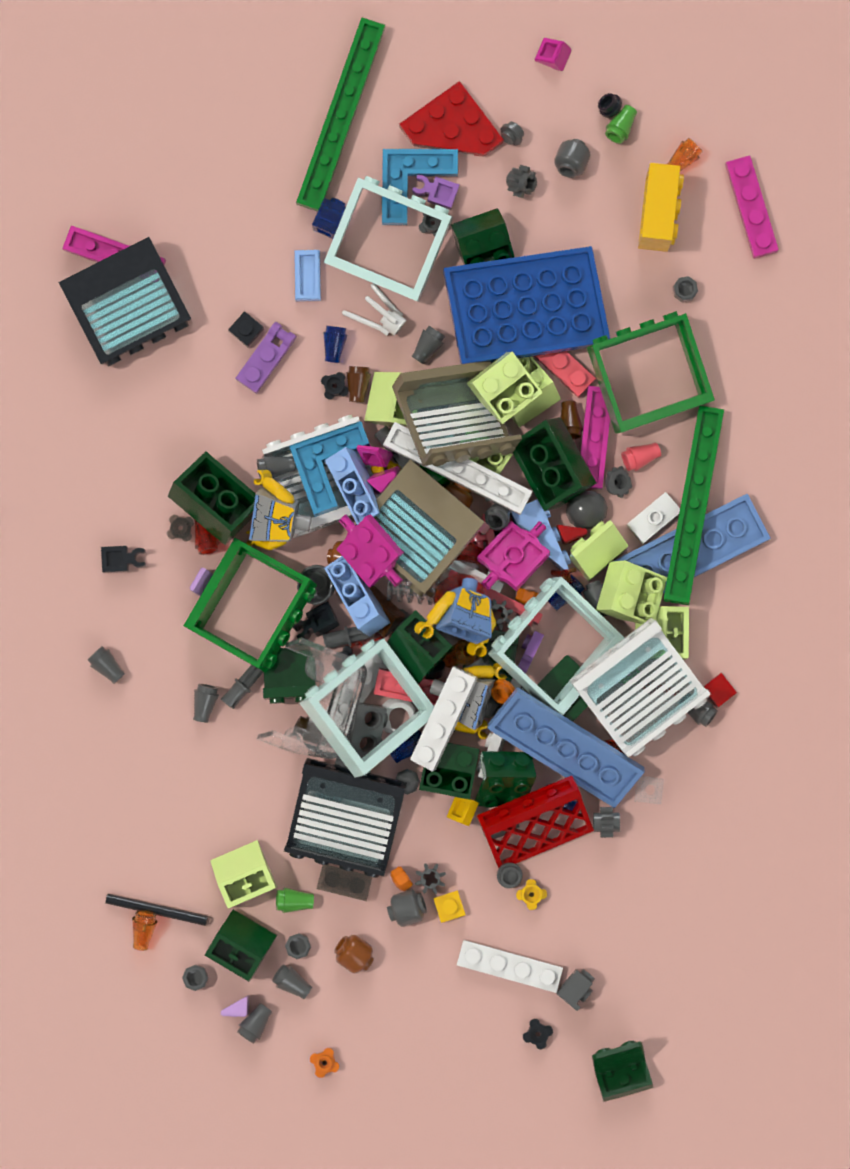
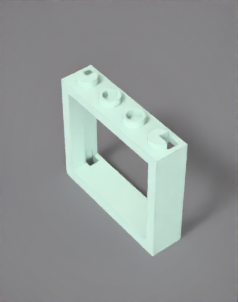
M365 176L364 180L358 178L324 263L419 302L453 217L448 215L450 210L439 205H435L434 209L425 205L426 200L412 195L411 199L402 196V190L390 185L388 189L378 186L380 181ZM363 188L441 220L414 289L336 257Z
M562 577L548 578L542 583L540 593L526 602L524 605L525 611L520 617L516 616L508 624L509 630L504 636L500 635L491 645L493 649L488 655L534 698L564 715L579 697V693L570 681L552 700L504 652L555 592L604 638L574 676L623 640L624 637Z
M384 638L378 641L371 639L367 644L361 646L362 652L359 655L355 656L353 654L342 662L343 668L338 672L333 670L323 678L325 682L320 687L315 685L305 693L306 698L299 703L355 778L367 774L426 724L434 709L431 701ZM377 654L419 711L361 759L319 701Z

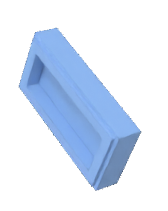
M294 250L295 301H321L320 250Z

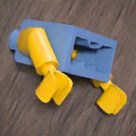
M464 578L462 587L446 592L426 616L428 620L426 622H418L415 625L414 631L419 634L426 627L423 637L431 638L434 633L432 626L435 624L437 630L469 641L470 643L467 646L468 654L484 657L487 653L484 644L488 643L496 626V620L491 609V600L488 596L477 592L478 581L476 579Z

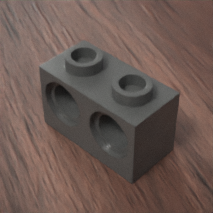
M350 701L343 735L360 757H364L383 741L381 737L383 728L386 727L388 721L387 709L379 705ZM371 712L372 719L370 722L365 723L366 714ZM366 737L367 744L364 748L360 749V741Z

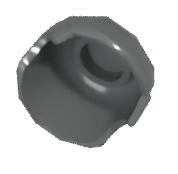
M591 490L584 491L567 503L566 515L569 522L575 527L590 529L594 528L599 522L604 521L608 507L601 494Z
M312 565L306 567L300 573L317 584L313 599L307 602L309 604L317 605L324 603L335 591V587L324 569L325 566ZM297 583V590H299L301 584Z

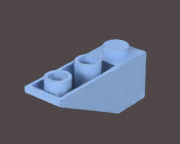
M345 447L327 458L325 462L356 524L358 525L365 516L371 514L375 517L380 514L373 487L367 482V479L370 477L358 451Z
M538 499L527 503L521 515L511 511L510 514L514 524L521 529L530 531L538 521L546 526L547 529L537 539L540 544L550 551V556L547 559L564 573L568 572V565L571 564L566 550L561 551L558 541L561 538L556 526L551 528L547 519L551 517L550 511H544Z
M342 556L324 568L360 631L370 637L390 623L372 591Z

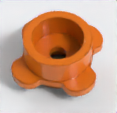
M325 1048L324 1052L319 1054L313 1053L310 1056V1062L314 1064L317 1077L323 1078L325 1074L329 1072L335 1073L339 1070V1063L335 1062L333 1049ZM323 1060L327 1061L326 1065L322 1064Z

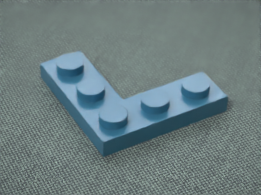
M383 149L382 188L388 189L389 185L402 190V196L408 198V176H458V149ZM382 196V225H407V206Z
M361 421L289 446L314 517L339 509L323 466L325 460L345 447L358 451L357 445L370 446Z

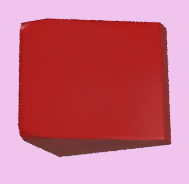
M557 525L556 527L563 545L577 541L582 537L584 538L588 533L585 528Z
M722 673L703 686L711 694L708 698L716 708H719L737 693Z

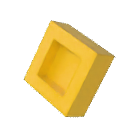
M454 797L446 817L469 827L479 803L471 799Z
M458 890L433 898L441 923L466 915Z

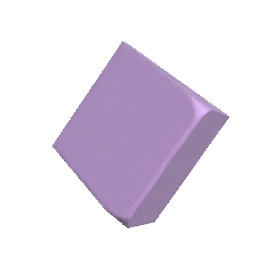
M201 568L191 584L190 590L201 596L213 574L205 568Z
M249 995L221 1010V1015L246 1017L249 1014Z

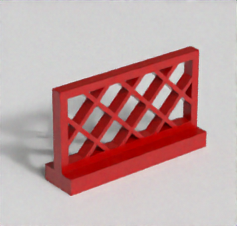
M572 775L477 815L498 868L508 862L517 864L593 831L591 821L581 798V793ZM577 800L572 811L563 808L566 803ZM550 810L554 811L549 821L539 818L542 813ZM560 813L569 816L565 825L555 823ZM575 818L585 821L586 825L577 829L571 828ZM530 821L525 831L515 828L521 822ZM536 823L545 826L541 835L531 833ZM551 828L561 831L558 837L553 839L547 838ZM506 831L501 841L491 838V835ZM512 834L522 836L517 845L507 843ZM528 838L536 840L537 843L534 847L529 849L523 847ZM504 848L513 850L511 857L503 860L500 859Z

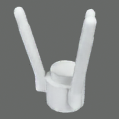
M374 283L371 284V288L390 310L386 311L369 296H366L365 300L383 315L380 320L383 326L346 310L342 311L343 315L379 330L386 336L389 333L395 336L406 322V319L402 317L403 313L395 308Z

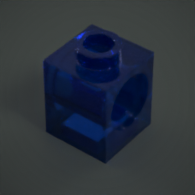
M324 198L312 223L313 231L333 239L346 209L345 203L336 198H331V200Z

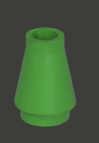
M624 105L623 109L606 126L607 131L605 135L608 139L618 144L628 139L637 114L636 109L632 106Z
M285 887L283 890H277V911L287 913L313 909L314 894Z

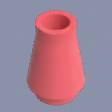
M655 442L648 445L627 447L626 451L622 452L621 455L628 471H637L654 459L661 457V450Z

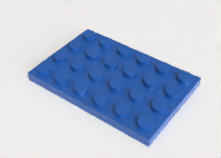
M592 246L446 267L443 269L460 364L495 362L506 352H513L517 358L577 350L594 345L592 340L607 335L608 340L610 339Z

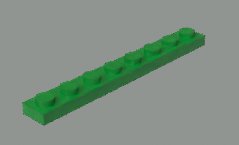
M361 17L296 204L321 212L385 30L384 24Z
M699 406L665 588V602L688 606L690 603L724 409Z

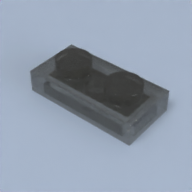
M322 865L317 889L367 901L373 877L354 871H345L330 865Z

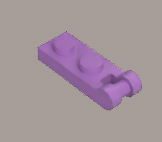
M275 322L235 379L257 394L294 343L297 336L292 332H286L282 329L281 324ZM276 337L283 341L280 347L272 343Z

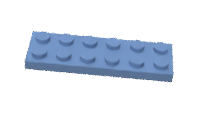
M748 494L705 515L694 577L771 539ZM676 529L614 561L625 560L668 578Z
M518 687L488 723V730L565 778L572 775L578 786L613 808L619 804L645 773L644 766Z

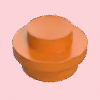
M498 679L494 682L491 695L496 702L504 704L515 688L509 681Z

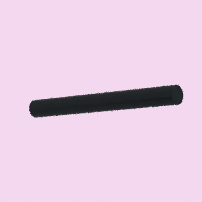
M107 894L105 904L203 926H206L208 920L206 915L112 894Z

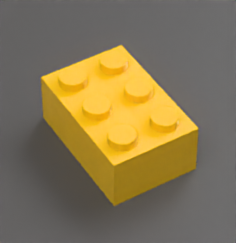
M659 163L649 164L645 181L638 249L668 252L670 245L675 244L678 224H674V220L677 221L681 208V199H677V196H680L684 182V174H680V166Z

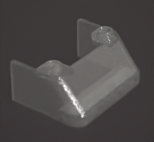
M304 638L287 642L285 646L287 649L307 656L305 672L310 679L320 683L319 687L325 682L323 678L331 671L336 670L338 672L343 668L342 662L349 657ZM365 665L361 666L319 701L347 740L367 677ZM310 717L306 729L293 727L288 729L285 734L270 731L258 734L257 740L292 753L326 759L339 757Z

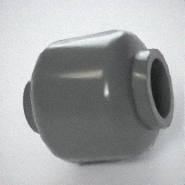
M579 139L566 140L559 146L554 164L558 172L565 177L573 178L582 175L589 162L590 151L585 146V143Z
M407 890L392 896L391 906L387 907V911L391 921L396 920L399 926L406 927L421 922L424 914L427 913V908L421 893L417 894L414 890Z

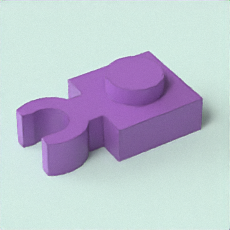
M417 175V181L423 182L424 187L422 189L413 187L412 192L417 196L427 194L429 195L428 203L451 210L459 184L439 177H435L434 182L431 183L427 177Z
M534 631L533 636L527 634L521 647L525 649V652L518 667L525 674L544 636L537 631Z

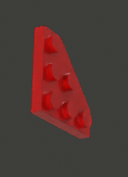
M460 81L399 124L403 133L415 147L458 149V153H470L474 156L484 157L504 143V139Z

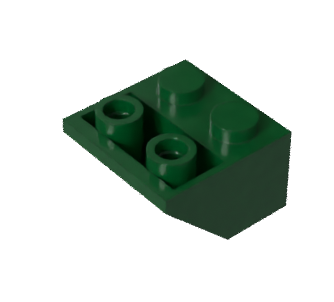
M498 208L450 224L463 265L515 257L506 223Z
M415 610L396 629L387 643L419 685L454 647L434 627V633L431 638L423 637L426 627L422 629L421 633L417 634L414 631L415 625L420 621L426 622L427 620Z
M448 743L435 771L423 767L419 790L470 800L479 749Z
M233 909L204 956L249 982L258 970L277 935Z

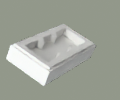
M665 492L632 519L627 526L640 542L644 544L679 515L680 508Z

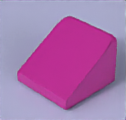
M543 38L534 60L553 69L563 71L570 56L571 48L564 41Z
M357 445L356 447L365 465L387 467L393 456L392 452L379 447Z
M396 466L375 473L367 479V482L381 493L397 476L401 468Z

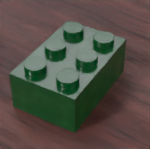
M561 417L547 419L522 435V440L516 446L515 451L512 452L544 511L560 508L597 484Z
M206 451L173 482L168 497L224 545L252 519L256 496L255 492Z

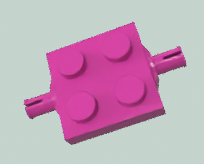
M347 514L341 517L338 522L347 530L348 534L336 550L368 587L375 585L384 576L390 580L394 587L398 586L403 579L400 578L393 568L396 561L404 553L371 514L365 516L358 525H355Z
M511 521L478 555V561L490 571V574L481 582L484 588L486 587L487 590H490L497 580H500L517 591L550 556V551L540 544L537 539L547 529L542 522L538 521L530 531H527Z

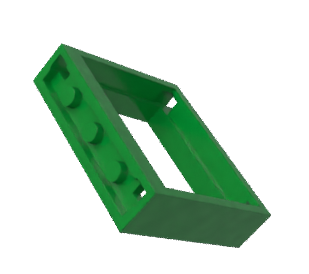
M677 311L663 316L664 321L656 324L654 319L640 323L641 329L631 331L630 327L616 331L617 337L609 340L607 335L592 340L594 345L586 347L615 434L715 400L686 313L679 316ZM675 325L698 395L622 421L599 351Z
M234 538L183 626L266 673L276 663L277 653L281 646L283 647L287 644L292 627L301 620L303 616L302 610L306 603L313 599L317 584L299 572ZM246 555L301 584L259 659L252 657L204 629Z

